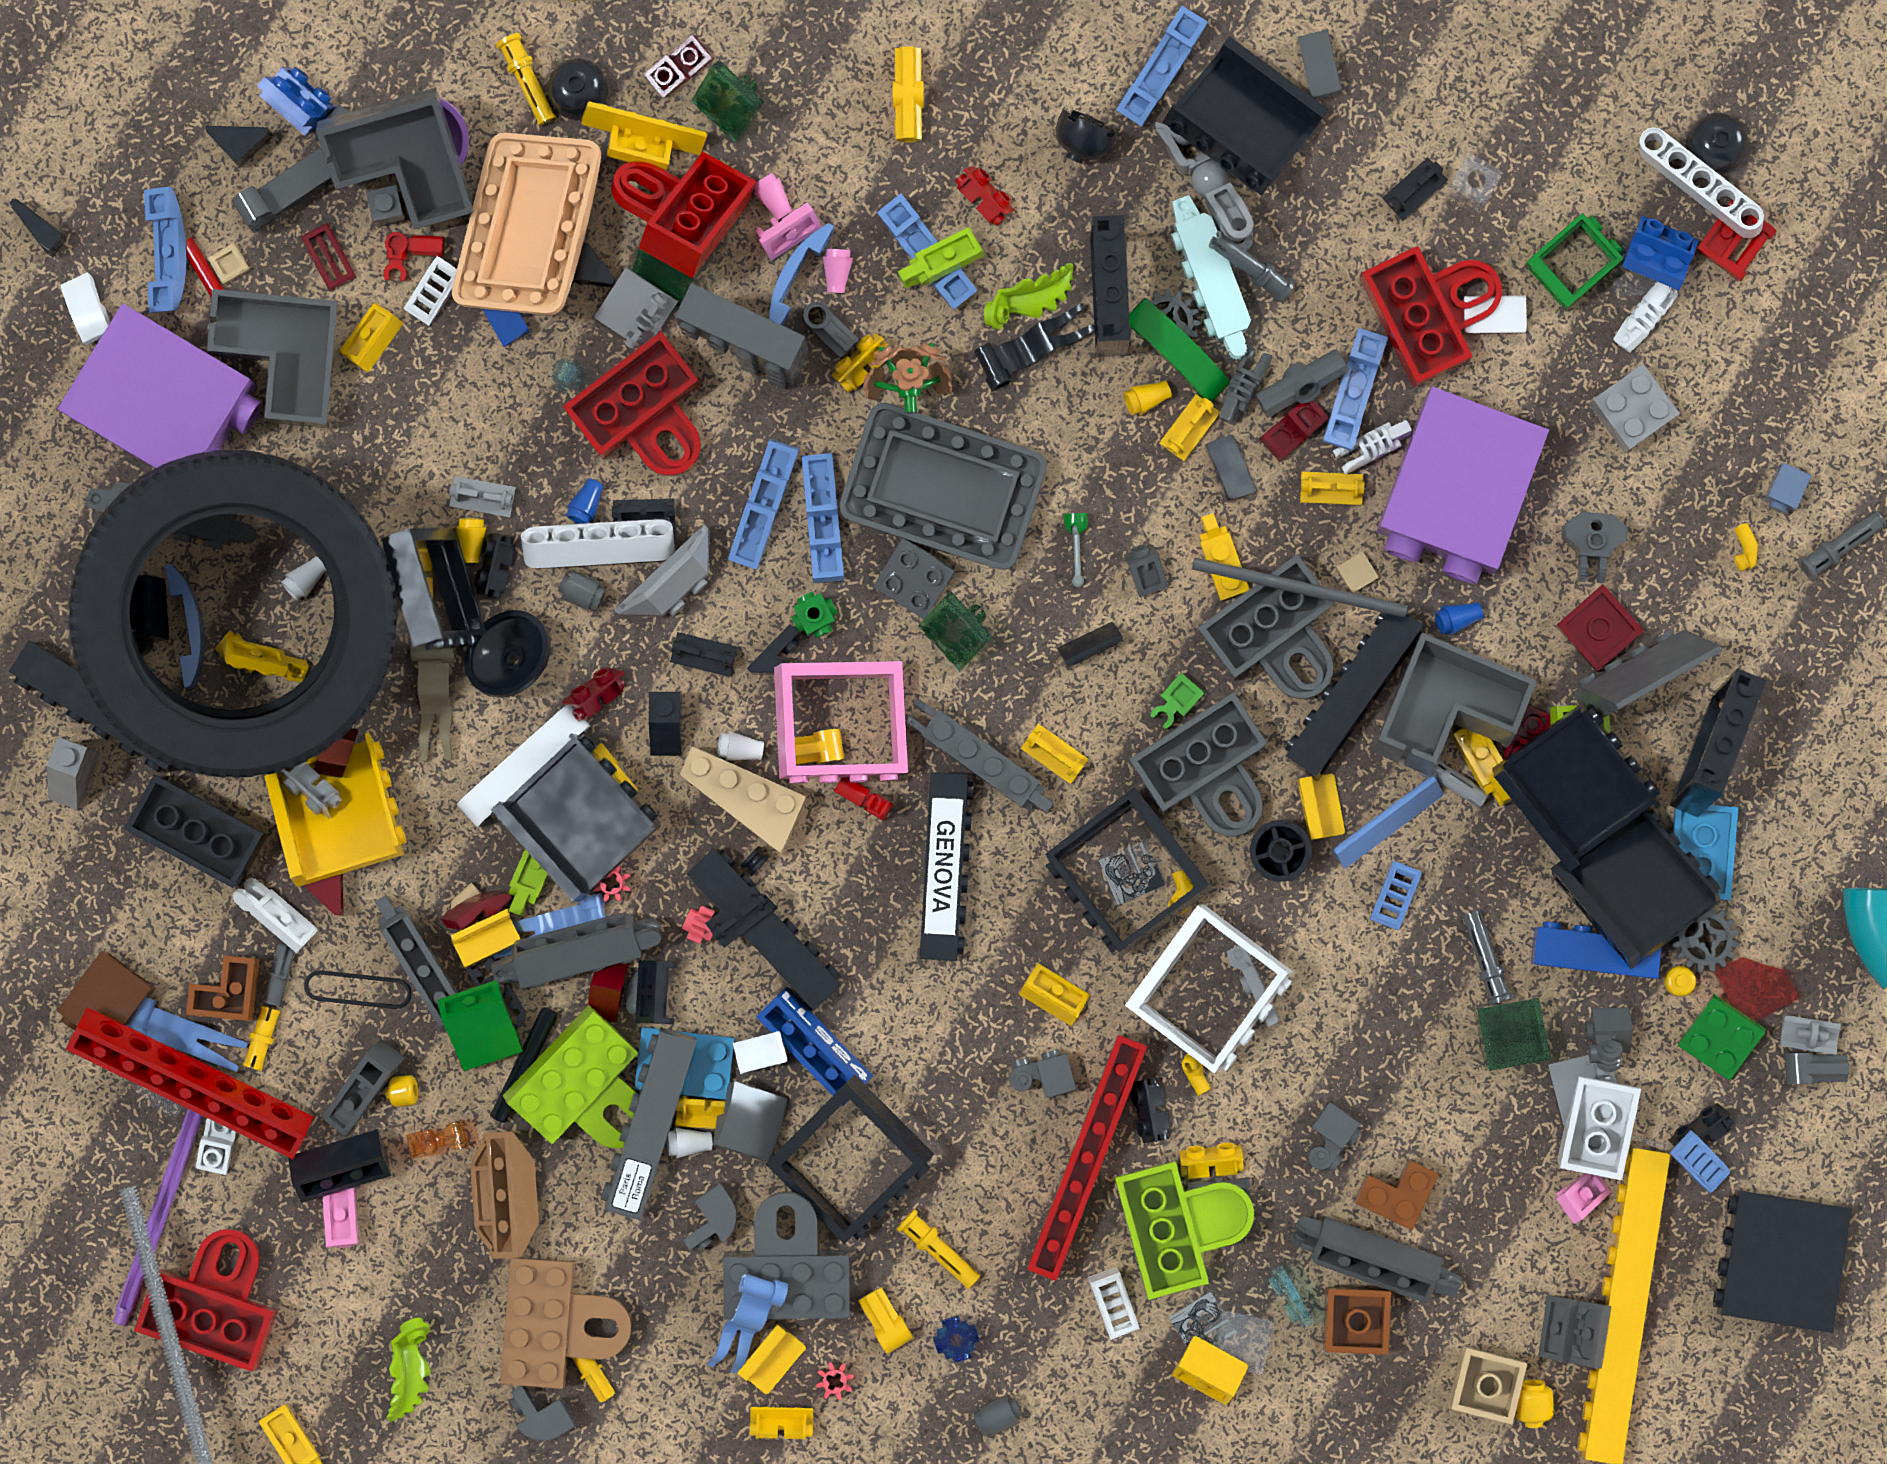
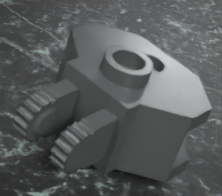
M1581 512L1562 526L1561 539L1576 552L1575 558H1578V582L1586 581L1588 575L1587 562L1588 559L1598 560L1596 569L1597 583H1605L1607 559L1610 558L1613 549L1627 540L1628 527L1614 514ZM1591 523H1595L1598 526V531L1592 529Z

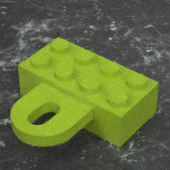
M588 1005L505 1092L503 1097L509 1106L551 1144L573 1122H576L599 1144L609 1148H622L624 1142L619 1140L622 1130H618L604 1118L603 1112L607 1106L617 1105L632 1119L633 1112L628 1110L633 1093L637 1092L620 1078L618 1074L638 1054V1051L599 1013Z

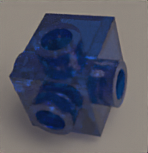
M959 1315L941 1320L942 1326L937 1327L938 1335L933 1336L938 1355L944 1353L946 1360L952 1358L954 1363L972 1358L970 1352L976 1351L974 1343L980 1342L975 1324L968 1325L967 1318L960 1320ZM958 1334L962 1337V1343L959 1346L951 1344L950 1338L952 1335Z

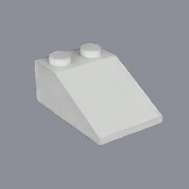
M1579 1076L1562 1135L1557 1159L1559 1167L1622 1180L1641 1088Z

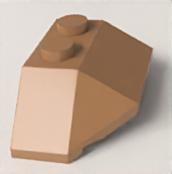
M513 1131L484 1133L483 1142L477 1149L470 1165L474 1226L483 1243L490 1250L489 1253L493 1259L522 1257L539 1224L535 1161Z

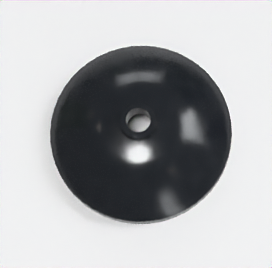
M510 610L496 614L484 622L487 634L476 637L478 642L467 646L464 666L470 683L477 690L490 697L505 698L521 693L540 677L550 657L551 642L545 625L531 613Z

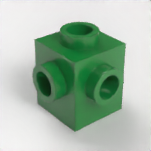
M810 592L797 599L798 605L793 607L796 614L791 616L799 633L805 631L808 637L814 635L817 639L832 631L831 626L836 624L833 616L838 614L830 597L824 600L821 593L815 596L813 592ZM810 609H818L820 616L817 619L809 618L808 612Z

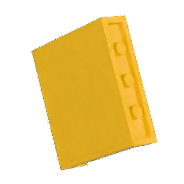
M365 733L366 741L354 744L342 778L319 774L320 778L313 784L316 787L325 779L340 793L341 803L336 808L331 806L328 809L331 816L330 819L323 813L319 815L313 813L304 803L307 799L301 793L297 796L291 793L283 784L286 779L281 771L264 775L289 876L296 887L405 855L402 844L407 843L402 825L397 826L394 817L399 815L398 806L394 797L389 798L387 788L392 787L387 769L382 770L380 760L384 759L382 746L379 741L374 742L370 733ZM319 755L306 761L313 770ZM290 768L285 769L288 773L291 771Z

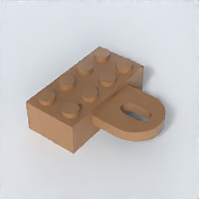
M528 1257L510 1258L500 1384L563 1389L566 1386L568 1357L607 1359L618 1354L626 1346L632 1331L631 1318L627 1309L619 1301L608 1296L573 1293L576 1261ZM590 1318L612 1319L618 1325V1332L613 1337L591 1336L585 1330V1323Z

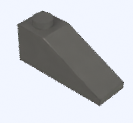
M380 1039L364 1055L321 1118L346 1137L396 1073L405 1057L384 1040Z

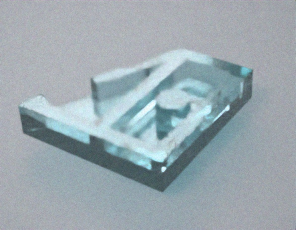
M1280 1264L1271 1269L1270 1272L1273 1277L1268 1279L1277 1296L1281 1293L1284 1295L1288 1305L1283 1308L1292 1323L1298 1321L1303 1328L1314 1324L1315 1321L1311 1314L1308 1313L1284 1267Z

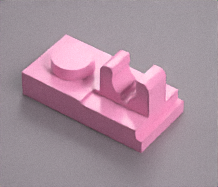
M807 202L798 209L793 210L780 222L776 218H772L770 220L773 225L771 228L764 232L758 227L756 233L760 238L759 241L772 261L809 237L822 226Z
M355 1187L323 1196L326 1247L348 1248L352 1247V1245H358Z

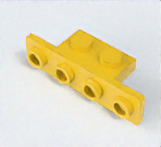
M594 102L587 103L581 121L582 125L610 132L606 156L627 162L641 161L651 163L665 171L669 165L671 149L700 155L707 138L706 132L692 127L673 124L665 120L654 119Z

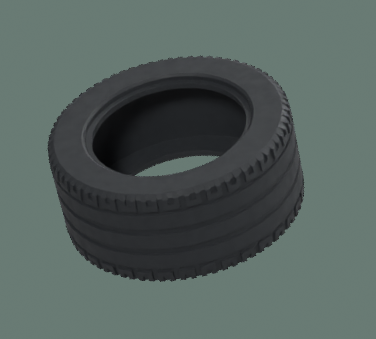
M216 450L188 455L151 470L124 489L104 510L91 529L76 564L69 599V631L75 662L86 689L101 713L129 742L143 752L150 754L153 758L187 772L219 778H248L256 775L273 774L282 771V769L292 768L308 761V759L319 755L331 747L334 742L340 740L360 720L379 692L391 663L397 633V600L392 573L376 535L353 504L333 485L309 469L278 456L246 450ZM220 514H246L262 517L276 522L297 534L315 551L323 562L330 579L334 598V616L330 638L324 653L311 673L285 695L271 702L243 709H223L205 706L193 702L167 687L157 678L141 656L130 622L129 607L133 586L144 562L152 551L170 534L196 520Z

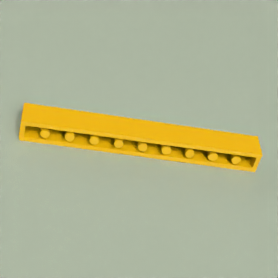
M1629 1147L1624 1168V1184H1618L1616 1202L1620 1203L1619 1215H1613L1611 1233L1616 1234L1614 1246L1609 1245L1606 1256V1264L1611 1265L1609 1277H1604L1601 1289V1294L1606 1296L1605 1305L1611 1306L1602 1369L1595 1368V1370H1590L1588 1374L1587 1388L1592 1389L1590 1401L1584 1402L1582 1419L1587 1420L1585 1433L1580 1432L1577 1450L1582 1451L1581 1457L1586 1460L1623 1464L1670 1154Z

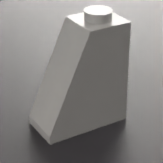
M58 737L47 764L48 799L78 810L100 752Z

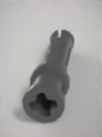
M1222 231L1216 233L1218 239L1214 236L1209 242V248L1215 250L1252 277L1253 284L1258 288L1263 287L1270 292L1275 301L1281 302L1290 294L1295 284L1293 278H1286L1276 271L1275 266L1271 262H1261L1224 235Z
M1874 510L1870 515L1850 527L1831 542L1822 541L1818 545L1819 548L1806 557H1799L1797 559L1798 565L1807 578L1814 582L1818 579V574L1830 566H1837L1841 561L1840 557L1882 528H1885L1887 526L1885 519L1878 511Z
M1478 910L1463 915L1462 918L1467 927L1481 969L1480 976L1478 977L1480 981L1484 982L1489 997L1487 1001L1488 1006L1514 998V993L1509 991L1504 976L1506 969L1503 968V965H1499L1482 911Z

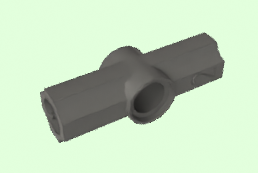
M1334 349L1308 365L1303 363L1291 365L1284 372L1283 379L1255 394V397L1266 417H1270L1297 401L1302 404L1313 401L1320 394L1321 387L1346 374L1349 370L1337 349Z

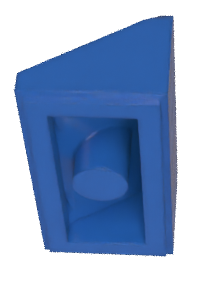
M482 309L503 347L531 333L519 312Z

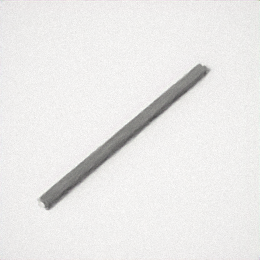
M137 1186L119 1190V1192H122L120 1196H123L121 1199L124 1200L122 1201L124 1203L123 1207H127L124 1211H128L125 1215H128L126 1217L129 1219L127 1222L130 1223L128 1226H132L129 1229L133 1230L130 1233L134 1234L131 1237L134 1238V1245H137L135 1249H138L136 1253H139L137 1254L140 1257L138 1258L140 1260L139 1264H143L140 1268H144L141 1272H144L142 1274L145 1276L143 1279L146 1280L144 1283H148L145 1287H149L146 1290L150 1291L147 1294L150 1295L149 1298H152L150 1302H153L151 1306H154L152 1310H155L153 1313L156 1314L154 1317H158L155 1321H159L156 1325H160L157 1329H160L158 1331L161 1333L159 1336L162 1337L160 1340H164L161 1342V1344H165L162 1348H166L163 1351L167 1352L164 1355L167 1356L166 1359H169L167 1363H170L168 1367H171L169 1371H172L170 1374L173 1375L171 1378H175L172 1382H176L173 1384V1386H177L174 1390H178L175 1392L178 1394L176 1397H180L177 1401H181L178 1403V1405H182L179 1408L183 1409L180 1412L184 1413L181 1416H185L183 1420H186L184 1424H188L185 1428H189L186 1432H189L187 1434L190 1436L188 1439H192L189 1443H193L190 1445V1447H194L191 1451H195L192 1455H196L193 1458H197L194 1462H198L197 1464H214L211 1463L213 1459H211L210 1448H207L209 1444H206L208 1440H205L207 1437L204 1436L206 1433L203 1432V1425H200L202 1421H200L201 1417H199L198 1406H195L197 1402H194L196 1398H193L195 1394H192L194 1392L192 1390L193 1387H189L192 1383H189L191 1381L188 1379L190 1376L187 1375L189 1372L186 1371L187 1368H184L186 1364H183L185 1360H182L184 1356H182V1349H179L181 1345H178L180 1341H177L179 1337H176L178 1334L175 1333L177 1330H173L176 1327L172 1326L175 1324V1322H172L174 1319L171 1318L173 1315L170 1314L171 1311H168L170 1307H167L169 1303H166L168 1299H165L167 1297L165 1295L166 1292H162L165 1288H162L164 1284H161L163 1280H160L162 1277L159 1276L161 1273H157L160 1269H156L159 1265H155L158 1262L155 1261L157 1259L154 1257L156 1254H152L154 1250L151 1249L154 1247L150 1246L152 1242H149L151 1240L149 1238L150 1235H146L149 1231H146L148 1227H145L147 1223H144L146 1220H142L145 1216H141L144 1212H140L143 1208H140L142 1206L139 1204L141 1201H137L140 1198L136 1197L139 1195L135 1193L138 1190L134 1189Z

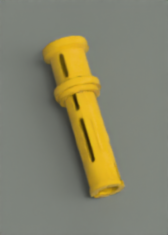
M519 32L499 40L495 46L497 49H501L508 64L507 71L511 75H515L538 122V126H542L555 120L556 115L553 113L544 91L531 67L533 59L526 54L520 41L522 38Z
M913 1209L898 1225L896 1230L898 1232L903 1231L913 1240L918 1250H926L968 1290L981 1274L975 1271L937 1236L939 1234L937 1232L938 1229L926 1224L917 1215L918 1211Z

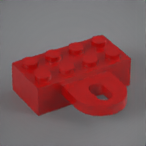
M702 152L682 179L651 163L641 161L626 163L615 172L611 184V192L615 201L623 209L648 222L639 249L693 278L748 206L756 181L709 154ZM628 182H637L654 192V194H646Z
M1419 246L1362 272L1359 278L1413 388L1470 361L1473 356L1461 331L1490 316L1498 307L1502 297L1500 278L1495 270L1486 263L1478 260H1464L1432 275ZM1480 279L1487 284V292L1472 301L1462 302L1457 297V289L1473 280ZM1494 296L1493 303L1486 311L1464 321V309L1473 308Z
M661 331L562 406L602 459L628 441L650 470L662 476H678L690 470L699 458L701 450L699 434L677 402L700 386V382ZM661 433H672L682 445L684 455L680 460H670L659 447L657 438Z
M223 1229L206 1237L199 1246L188 1278L161 1269L157 1273H161L159 1275L162 1277L160 1280H163L161 1284H164L162 1288H165L162 1292H166L165 1295L167 1297L165 1299H168L166 1303H169L167 1307H170L168 1311H171L170 1314L173 1315L171 1318L174 1319L172 1322H175V1324L172 1326H176L173 1330H177L175 1332L178 1334L176 1337H179L177 1341H180L178 1345H181V1348L253 1372L260 1365L278 1309L249 1300L260 1267V1253L256 1243L246 1233L236 1229ZM232 1242L239 1247L240 1253L234 1271L226 1276L219 1272L218 1262L224 1246ZM146 1294L134 1331L160 1340L162 1338L159 1336L161 1333L158 1332L160 1329H157L160 1325H156L159 1321H155L158 1317H154L156 1315L153 1313L155 1310H152L154 1306H151L153 1302H150L152 1298H149L150 1295Z

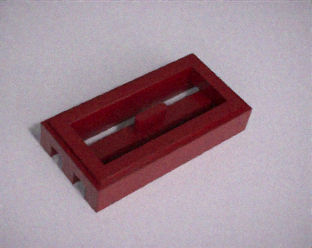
M328 222L301 236L307 251L330 292L346 284V282L357 278ZM323 232H326L347 271V274L344 276L340 273L320 235ZM314 237L337 278L332 282L310 242V239Z

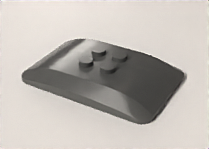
M880 403L875 405L869 413L840 500V511L845 519L901 539L904 538L913 543L988 567L1006 570L1011 568L1017 561L1046 473L1047 464L1042 454L1034 450L917 412L905 413V408L889 403Z

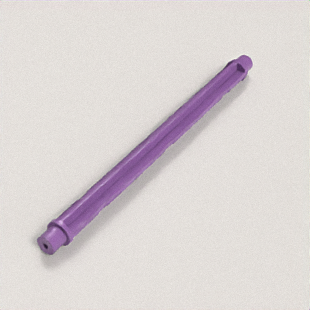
M189 1109L184 1118L182 1129L178 1135L146 1225L148 1227L146 1231H149L146 1235H150L149 1238L151 1240L149 1242H152L150 1246L154 1247L151 1249L154 1252L192 1150L195 1136L203 1119L202 1115ZM136 1253L118 1305L115 1308L117 1312L113 1322L123 1326L127 1325L130 1315L134 1313V1308L142 1289L143 1278L145 1277L142 1275L144 1272H141L144 1268H140L143 1264H139L140 1260L138 1258L140 1257L137 1256L139 1253Z

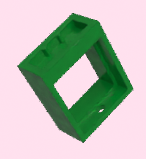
M1581 213L1527 260L1525 264L1528 270L1565 311L1621 264L1624 259L1620 255L1623 253V250L1612 238L1607 240L1600 232L1603 228L1592 215L1587 218L1584 213ZM1580 228L1610 262L1572 294L1542 260Z

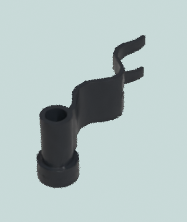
M1083 303L1076 305L1058 317L1036 324L1023 335L995 348L992 347L991 343L977 348L974 353L987 376L986 382L990 390L995 391L1012 382L1013 379L1010 374L1033 365L1053 350L1073 344L1095 331L1096 328L1092 324L1073 333L1051 337L1046 336L1067 324L1079 312L1085 309Z

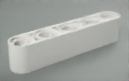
M1652 127L1642 133L1639 151L1647 163L1740 236L1753 238L1760 234L1763 228L1764 213L1759 205L1663 130ZM1656 140L1662 146L1658 150H1649L1645 144L1648 141ZM1674 159H1681L1686 165L1681 169H1674L1669 163ZM1701 177L1707 179L1710 184L1705 188H1698L1693 184V181ZM1727 196L1734 203L1729 207H1722L1717 203V200L1720 197ZM1752 215L1758 222L1753 226H1746L1742 223L1741 219L1744 216Z
M664 519L539 526L528 528L521 534L524 562L531 568L667 560L675 552L673 527L669 521Z
M566 705L457 803V806L477 828L485 823L484 820L488 816L494 815L491 809L499 801L505 802L571 740L569 737L571 733L579 735L591 727L587 721L581 720L579 722L573 717L572 712L575 710L573 706Z

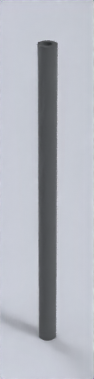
M1194 557L1192 570L1405 618L1408 605Z

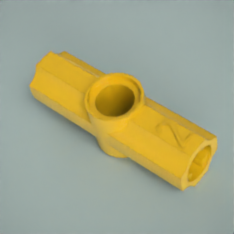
M913 46L895 48V81H893L895 140L902 143L922 141L921 108H924V81H921L922 53L921 48Z

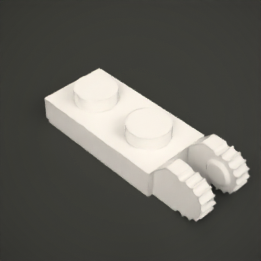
M256 878L247 879L243 885L244 890L242 888L237 889L233 893L234 902L242 910L250 911L251 915L296 953L318 931L313 924L272 889L269 890Z

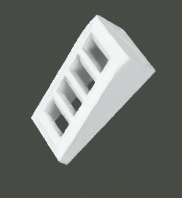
M436 256L405 305L404 310L430 326L452 294L457 269ZM439 269L451 277L449 282L436 274ZM431 280L444 287L442 293L429 285ZM424 290L438 298L436 303L422 295ZM418 300L431 309L429 314L415 306Z
M1114 1267L1089 1276L1088 1281L1110 1340L1140 1329L1118 1268ZM1114 1281L1116 1282V1285L1107 1287L1102 1290L1099 1289V1287L1103 1285L1109 1284ZM1119 1292L1121 1297L1107 1302L1103 1301V1297ZM1124 1304L1125 1309L1108 1315V1309ZM1128 1315L1130 1321L1112 1326L1111 1321Z

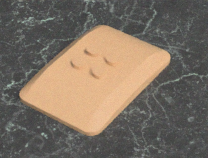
M499 133L490 140L473 204V213L470 216L452 287V297L460 306L539 315H554L561 311L567 300L578 264L598 179L601 150L594 141L515 133Z

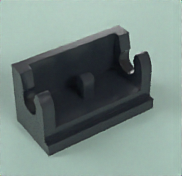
M639 960L635 1023L674 1025L675 1018H666L669 968H678V962Z

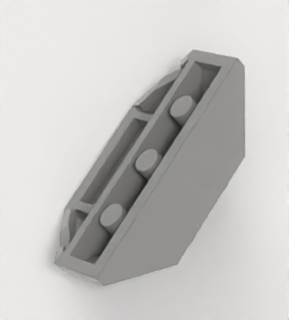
M702 525L678 550L614 609L620 617L664 618L668 613L672 617L677 614L685 605L682 600L690 592L696 595L708 583L705 578L709 575V529Z

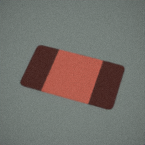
M351 728L340 740L334 742L331 747L319 754L314 768L318 774L337 778L343 777L358 729Z

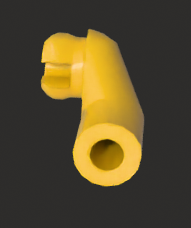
M1744 523L1734 529L1742 546V554L1736 555L1734 558L1735 565L1739 571H1745L1747 568L1751 570L1756 565L1758 543L1748 523Z
M1181 870L1172 873L1177 889L1168 902V907L1193 889L1192 884ZM1189 907L1178 915L1184 914L1189 909Z
M1187 1054L1182 1060V1068L1196 1094L1199 1096L1211 1089L1203 1075V1064Z

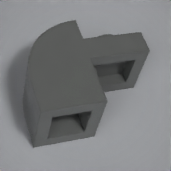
M721 1183L695 1201L708 1223L683 1239L689 1250L696 1246L700 1251L715 1241L711 1236L714 1233L718 1235L723 1243L731 1236L736 1227L738 1218L736 1204Z
M519 1386L511 1391L513 1398L510 1399L513 1408L519 1416L524 1414L526 1417L525 1420L516 1425L525 1436L539 1441L552 1440L577 1425L562 1397L540 1410L526 1386Z

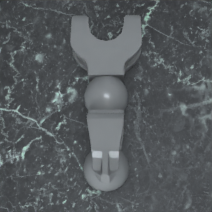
M1156 122V132L1164 141L1177 171L1182 175L1192 176V186L1200 196L1205 198V204L1217 230L1222 231L1224 235L1233 241L1246 239L1242 244L1238 245L1246 251L1249 250L1253 244V219L1242 198L1230 182L1229 172L1223 170L1218 163L1206 154H1198L1195 159L1186 160L1177 145L1185 146L1191 143L1180 135L1173 133L1167 125Z

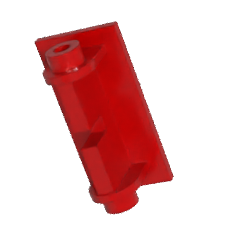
M974 166L965 168L963 171L968 176L963 173L955 180L958 185L957 189L971 204L979 197L983 199L976 209L989 224L994 223L997 227L1005 220L1002 214L1008 215L1015 211L1010 205L1012 203L1010 197L1002 190L997 191L989 183L991 178L982 168L978 167L976 169Z

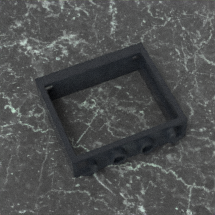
M1124 215L1093 216L1090 230L1093 316L1096 328L1094 331L1095 357L1126 356L1130 343Z
M410 528L381 538L413 647L425 646L426 651L436 648L440 650L448 647L451 649L459 646L462 648L477 643L476 637L487 634L455 528ZM417 549H428L452 631H442Z
M1737 668L1712 694L1669 806L1699 817L1723 795L1767 680ZM1716 700L1723 703L1720 710L1714 707Z
M1135 787L1045 854L1049 861L1045 865L1055 880L1060 877L1068 886L1064 889L1067 896L1074 904L1080 902L1086 911L1082 915L1093 929L1099 926L1105 934L1101 938L1105 946L1111 953L1117 950L1121 957L1211 890L1208 881ZM1133 808L1194 888L1122 941L1062 863V860Z
M854 1074L765 1165L792 1192L804 1196L814 1207L817 1217L845 1244L852 1236L858 1240L870 1228L866 1222L872 1216L878 1220L890 1208L887 1202L892 1197L899 1200L910 1189L907 1182L913 1176L919 1180L930 1169L926 1163L935 1154ZM848 1098L912 1162L852 1224L787 1160Z

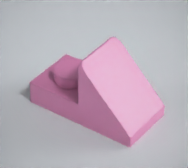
M1584 1173L1557 1192L1558 1197L1556 1199L1562 1206L1563 1211L1575 1224L1586 1217L1612 1191L1601 1176Z

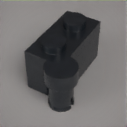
M148 574L138 575L130 599V622L132 630H135L132 633L141 656H145L151 652L153 642L169 640L166 584L163 578Z

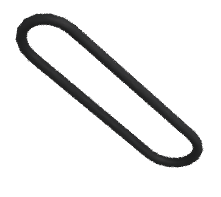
M318 970L310 973L304 982V990L307 996L313 1000L401 1009L410 1002L412 996L409 984L398 978ZM315 975L400 983L406 988L407 997L403 1003L398 1005L318 997L310 992L308 984Z

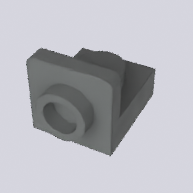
M1138 545L1133 547L1129 553L1124 554L1139 597L1169 587L1159 555L1153 545Z

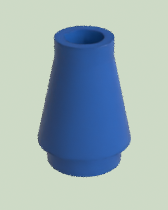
M588 478L584 486L566 506L568 509L566 517L577 524H588L590 521H594L604 485Z
M1478 602L1441 606V610L1435 611L1436 625L1442 635L1447 633L1453 635L1474 622L1483 619V611Z

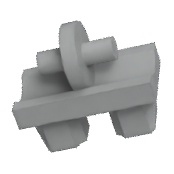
M1783 1015L1779 1046L1836 1055L1841 1024Z

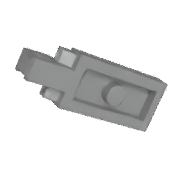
M1238 945L1227 951L1230 965L1242 970L1244 976L1239 978L1246 994L1252 993L1257 1002L1266 989L1249 953ZM1273 1007L1263 1021L1258 1020L1260 1024L1266 1022L1269 1027L1278 1023L1280 1019Z

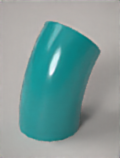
M1842 888L1844 915L1852 944L1871 977L1882 989H1885L1887 987V888Z

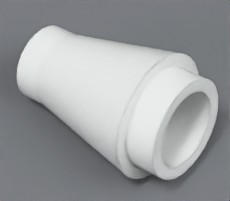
M315 556L309 562L285 574L286 578L281 584L295 600L298 601L302 597L306 598L326 572L325 566Z
M732 731L720 733L717 757L724 758L725 761L761 760L764 742Z
M675 1127L674 1131L668 1132L666 1138L668 1156H675L677 1159L703 1151H711L712 1134L711 1132Z

